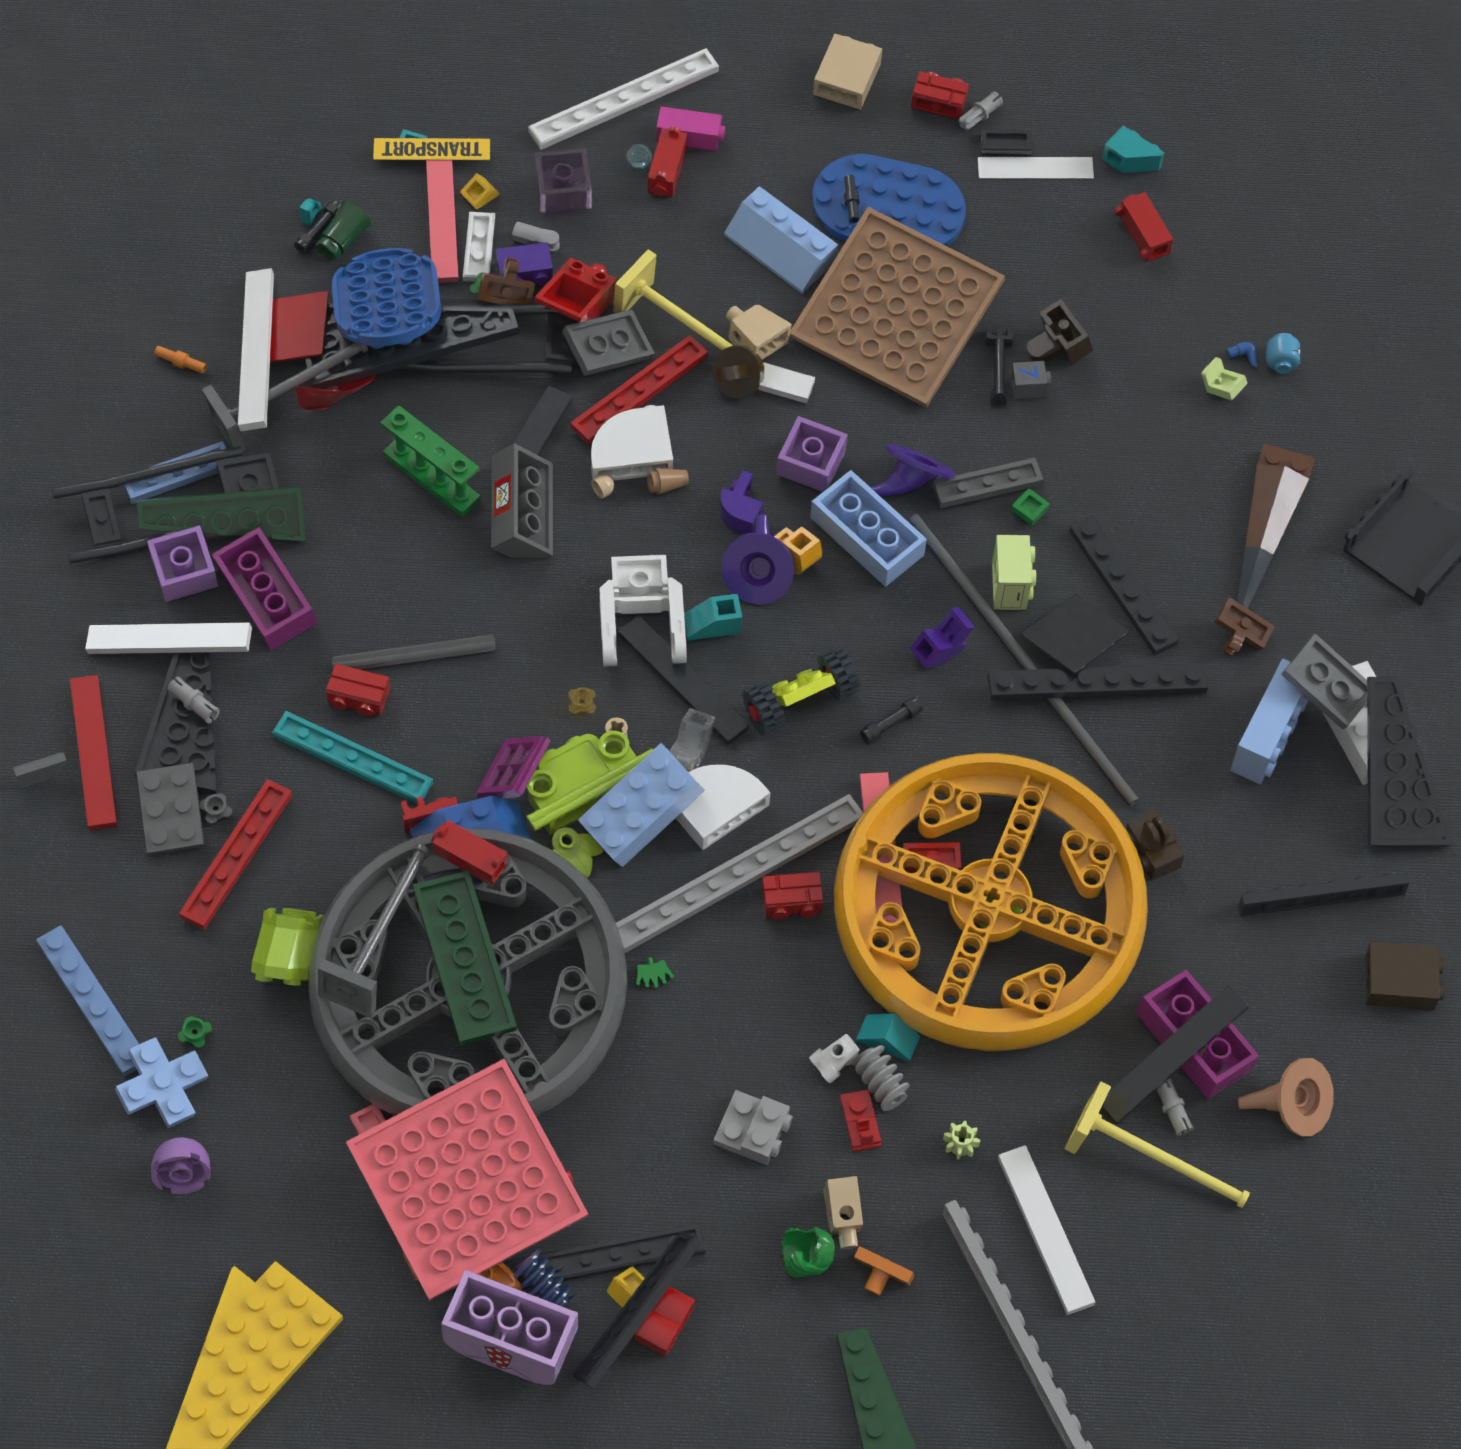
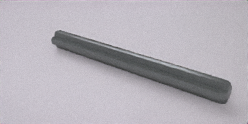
M484 635L332 657V668L334 669L335 664L355 669H366L494 651L496 644L493 635Z

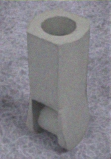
M516 222L512 233L513 241L527 245L548 242L549 250L552 253L559 249V234L557 232Z

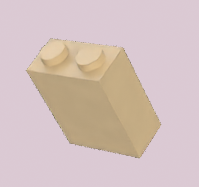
M834 34L814 79L813 95L861 110L881 65L882 48L854 40L848 36Z

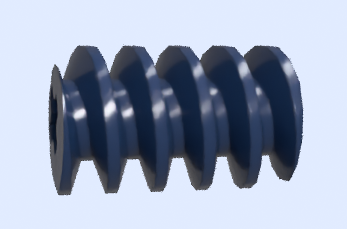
M537 1248L515 1266L518 1269L513 1277L515 1279L522 1276L525 1277L521 1287L525 1288L531 1285L533 1288L529 1293L530 1295H539L540 1299L564 1307L576 1294L567 1297L571 1287L569 1285L559 1287L564 1278L562 1276L552 1278L556 1268L554 1266L544 1268L548 1258L537 1259L541 1252V1249Z

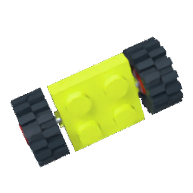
M836 647L819 655L817 659L819 670L812 671V669L800 672L796 675L798 679L790 683L785 680L773 685L771 688L770 686L768 687V683L761 682L744 690L742 693L744 698L743 704L746 705L745 710L749 713V719L753 721V726L757 728L758 733L766 736L785 726L784 712L780 706H789L827 687L829 693H832L833 698H836L837 701L858 693L861 690V684L858 681L859 676L856 674V668L852 665L851 658H848L847 652L843 651L841 647Z

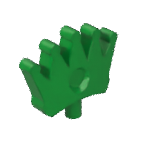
M652 957L647 958L648 965L639 964L637 966V987L640 986V981L643 980L645 988L648 989L649 981L651 980L654 988L657 989L658 979L665 986L667 983L665 975L670 980L674 978L664 960L653 963Z

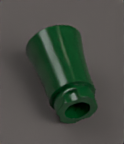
M343 201L336 215L321 234L316 248L326 258L334 261L371 225L370 218L355 204Z

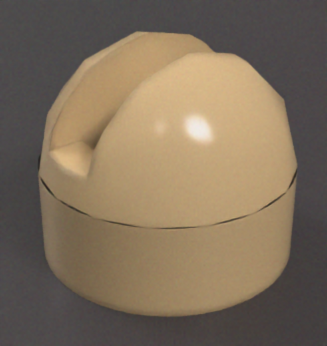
M602 475L591 480L592 488L600 499L612 493L614 482L609 476Z

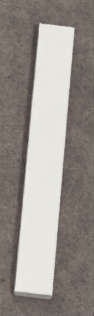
M707 48L530 125L528 126V132L539 149L542 150L719 72V66Z
M272 268L246 272L238 427L240 431L267 427L274 284Z

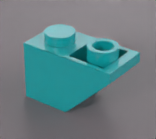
M1122 126L1105 144L1102 160L1122 173L1158 171L1162 166L1164 152L1157 145L1151 144L1140 137L1137 132Z
M738 594L710 597L684 613L687 641L741 634L742 613Z

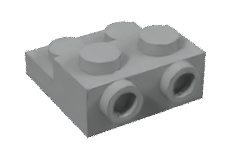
M735 1090L714 1137L713 1144L768 1165L771 1156L776 1158L782 1145L779 1137L782 1131L787 1133L791 1125L793 1116L789 1115L790 1106L765 1096L762 1099H758Z

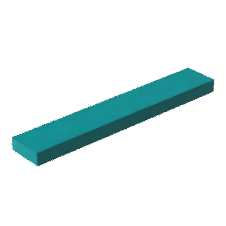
M285 711L272 732L274 738L417 804V797H422L424 800L433 785L432 778L288 711Z

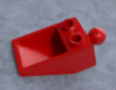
M570 258L535 296L534 301L574 320L584 322L601 316L612 304L617 278L608 275L606 267L602 264L596 263L588 266L581 261Z

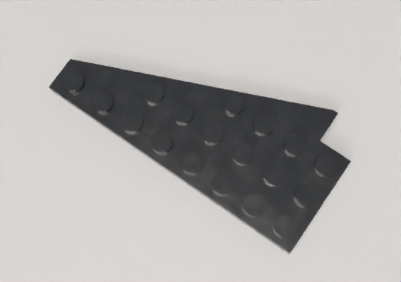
M328 304L323 353L319 356L306 357L307 368L355 343L345 338L338 331L333 304ZM441 307V316L438 322L429 331L413 339L411 343L406 345H387L378 349L367 345V352L362 353L361 351L310 379L312 388L323 390L518 335L520 332L513 308Z

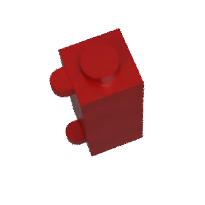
M671 126L669 130L662 128L648 175V193L673 198L687 149V133L680 132V129L676 126Z
M1146 193L1130 195L1122 200L1121 205L1114 209V213L1116 216H1120L1141 251V258L1150 262L1169 255L1173 238Z
M447 820L444 825L439 826L432 836L431 841L433 842L434 854L464 871L469 870L470 874L491 886L495 884L508 863L507 852L450 820Z

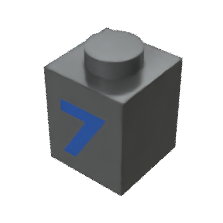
M1044 361L1012 364L1010 379L1014 400L1045 398L1047 387H1051L1050 371H1046Z

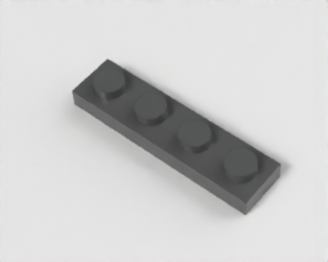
M1036 458L956 475L953 479L943 478L934 480L932 487L941 509L1041 486L1044 479Z

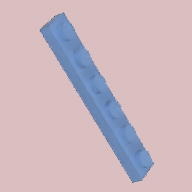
M62 925L37 938L38 946L122 1075L125 1077L136 1071L137 1069L128 1052L130 1048L139 1045L138 1041Z

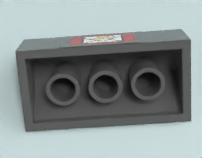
M514 443L492 455L491 548L510 558H550L553 556V463Z

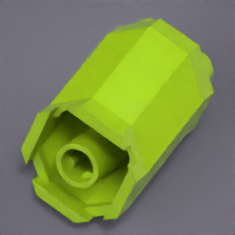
M269 908L263 914V923L252 960L251 972L256 974L255 980L271 982L273 978L284 979V984L301 985V981L308 980L311 952L324 915L320 914L316 917V912L292 908H283L282 914H275L276 908Z

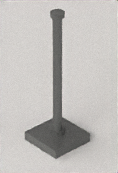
M355 342L268 390V402L361 351L362 353L367 352V345ZM213 386L205 387L202 389L210 417L231 448L240 446L241 451H245L236 420L238 419L239 406L232 410L226 408Z
M422 844L414 846L412 850L414 854L351 970L325 959L322 960L318 967V996L369 1018L372 1017L376 1010L377 981L361 974L424 859L429 857L431 852L426 846Z

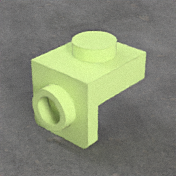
M1217 357L1201 373L1207 393L1233 400L1247 384L1245 375L1225 370L1222 360Z

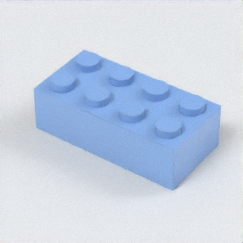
M852 470L812 501L810 518L885 587L924 556L927 539Z
M1283 658L1238 745L1230 770L1260 785L1265 775L1271 777L1277 764L1278 756L1282 755L1288 742L1287 739L1290 733H1293L1299 720L1298 717L1304 711L1309 701L1306 696L1281 675L1290 663V661Z
M660 743L578 821L610 857L623 867L696 800L705 789L674 755Z

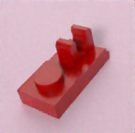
M417 797L418 806L414 809L407 806L406 800L402 801L404 832H410V829L435 810L457 805L456 797H442L426 806L423 798Z
M960 842L903 843V849L961 870ZM911 866L904 868L907 873H916L918 871Z
M869 1090L840 1095V1103L852 1151L859 1152L881 1147V1138Z

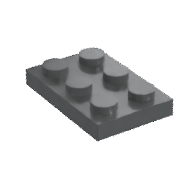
M633 310L567 325L562 331L584 376L649 360L655 354Z
M1316 634L1307 640L1281 673L1284 678L1342 730L1349 726L1367 703V679Z
M193 763L138 771L137 779L147 854L150 856L205 847Z

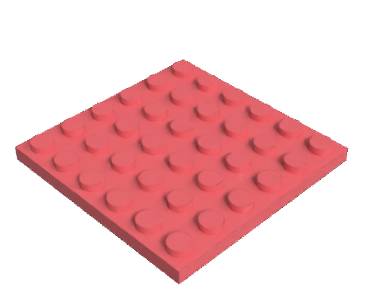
M505 1059L346 1141L353 1158L429 1301L457 1287L465 1270L479 1275L588 1216L586 1208Z

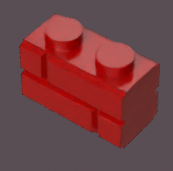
M919 72L912 94L911 108L959 119L962 116L967 100L969 84L964 83L959 78L948 79L940 77L934 72Z
M335 664L326 689L327 703L340 710H344L346 707L355 709L364 716H372L373 714L381 716L390 691V679L388 676Z
M819 872L762 877L765 917L783 920L788 918L789 915L800 914L802 917L808 918L822 912L823 896Z

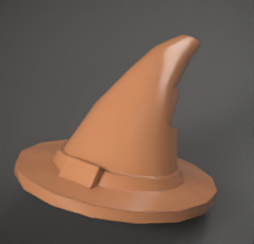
M1299 1058L1287 1067L1279 1083L1239 1097L1238 1107L1239 1109H1267L1268 1111L1279 1112L1282 1121L1289 1131L1298 1136H1313L1323 1129L1330 1118L1333 1107V1085L1330 1075L1322 1063L1313 1058Z

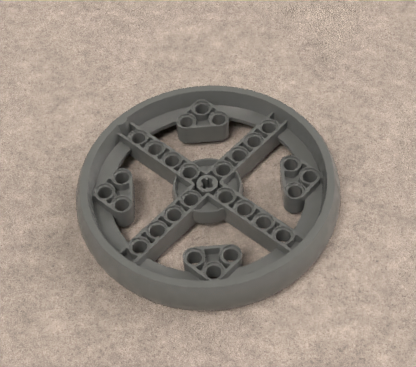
M464 828L507 852L508 863L493 886L482 880L479 884L473 885L478 900L508 907H518L526 900L527 884L545 895L558 908L500 942L492 944L496 960L500 963L499 970L507 995L511 986V973L577 937L582 950L586 975L580 968L569 966L562 970L559 976L550 1010L549 1024L550 1030L555 1036L559 1038L567 1037V1039L542 1065L539 1064L518 1029L517 1031L487 1038L501 1060L505 1059L532 1111L536 1117H539L574 1094L601 1064L613 1043L621 1023L626 1002L627 963L624 946L617 924L598 890L583 873L565 858L535 841L516 834L491 829ZM434 832L414 837L386 850L364 865L348 880L336 895L322 919L310 958L308 973L310 1009L323 1048L337 1070L360 1095L392 1116H396L432 1097L429 1095V1092L434 1088H440L444 1091L459 1083L454 1080L458 1074H466L469 1077L475 1074L473 1067L465 1061L427 1052H417L408 1060V1076L391 1065L377 1052L378 1048L440 1013L451 1018L446 998L435 994L439 989L443 988L433 955L426 968L425 984L378 1009L371 1018L366 1016L359 1021L355 1011L318 996V967L322 960L325 959L351 970L368 939V935H370L377 920H371V918L389 900L414 854L412 850L416 844L426 846L431 853L427 859L423 860L412 880L413 883L425 882V878L440 873L463 870L433 853V842L431 839ZM510 887H518L521 891L517 894H510L506 890ZM413 889L407 890L402 902L429 944L420 912L417 910L418 905ZM564 919H571L575 923L567 927L563 926L560 922ZM385 930L364 969L371 973L367 978L375 981L378 979L388 944L387 930ZM547 933L550 935V938L542 941L537 939L536 935ZM518 946L524 948L525 952L516 955L511 952V949ZM346 947H353L356 949V951L351 955H346L342 953L343 949H345ZM575 979L580 984L576 987H569L565 982ZM589 1002L592 1003L595 1006V1008L590 1011L582 1010L580 1006L583 1003ZM415 1003L425 1005L421 1011H414L410 1007ZM390 1017H396L400 1020L399 1023L393 1026L387 1025L385 1021ZM558 1017H566L570 1022L566 1025H559L555 1020ZM365 1031L374 1033V1036L369 1040H363L359 1037ZM515 1045L520 1050L517 1053L509 1054L505 1051V1048ZM420 1064H425L429 1067L425 1073H417L414 1070ZM524 1069H531L535 1072L529 1078H524L519 1073Z

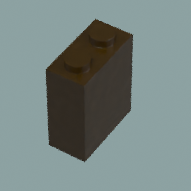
M1371 941L1366 951V1005L1435 1010L1439 1000H1443L1444 984L1440 983L1439 974L1443 973L1444 959L1439 957V947Z

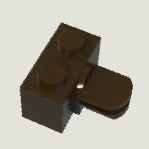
M1062 299L1039 312L1045 332L1027 343V350L1033 362H1046L1062 352L1072 365L1093 351L1088 334Z
M1157 810L1127 823L1126 830L1137 850L1143 872L1148 874L1151 881L1181 868L1185 855L1177 844V839L1168 824L1164 822Z

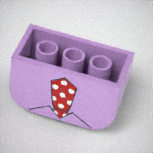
M465 1270L441 1323L444 1342L449 1347L464 1356L531 1382L551 1385L556 1381L578 1329V1313Z

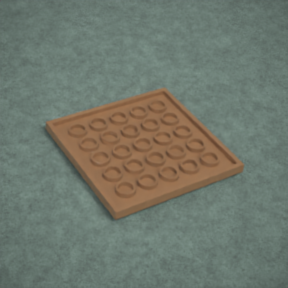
M867 207L792 327L790 338L927 408L1005 281V276Z

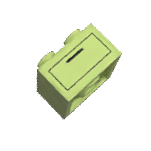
M997 535L992 559L994 610H1026L1028 600H1033V586H1036V570H1032V562H1035V546H1030V535Z

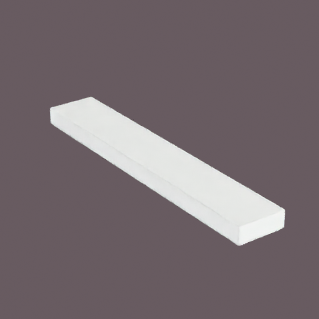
M250 623L90 625L86 651L88 654L248 652L252 627Z
M1026 1145L999 1154V1163L1066 1314L1070 1315L1094 1306V1297Z

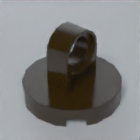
M734 345L723 349L716 356L713 364V378L716 386L723 394L731 398H745L755 394L765 377V367L761 357L746 345Z

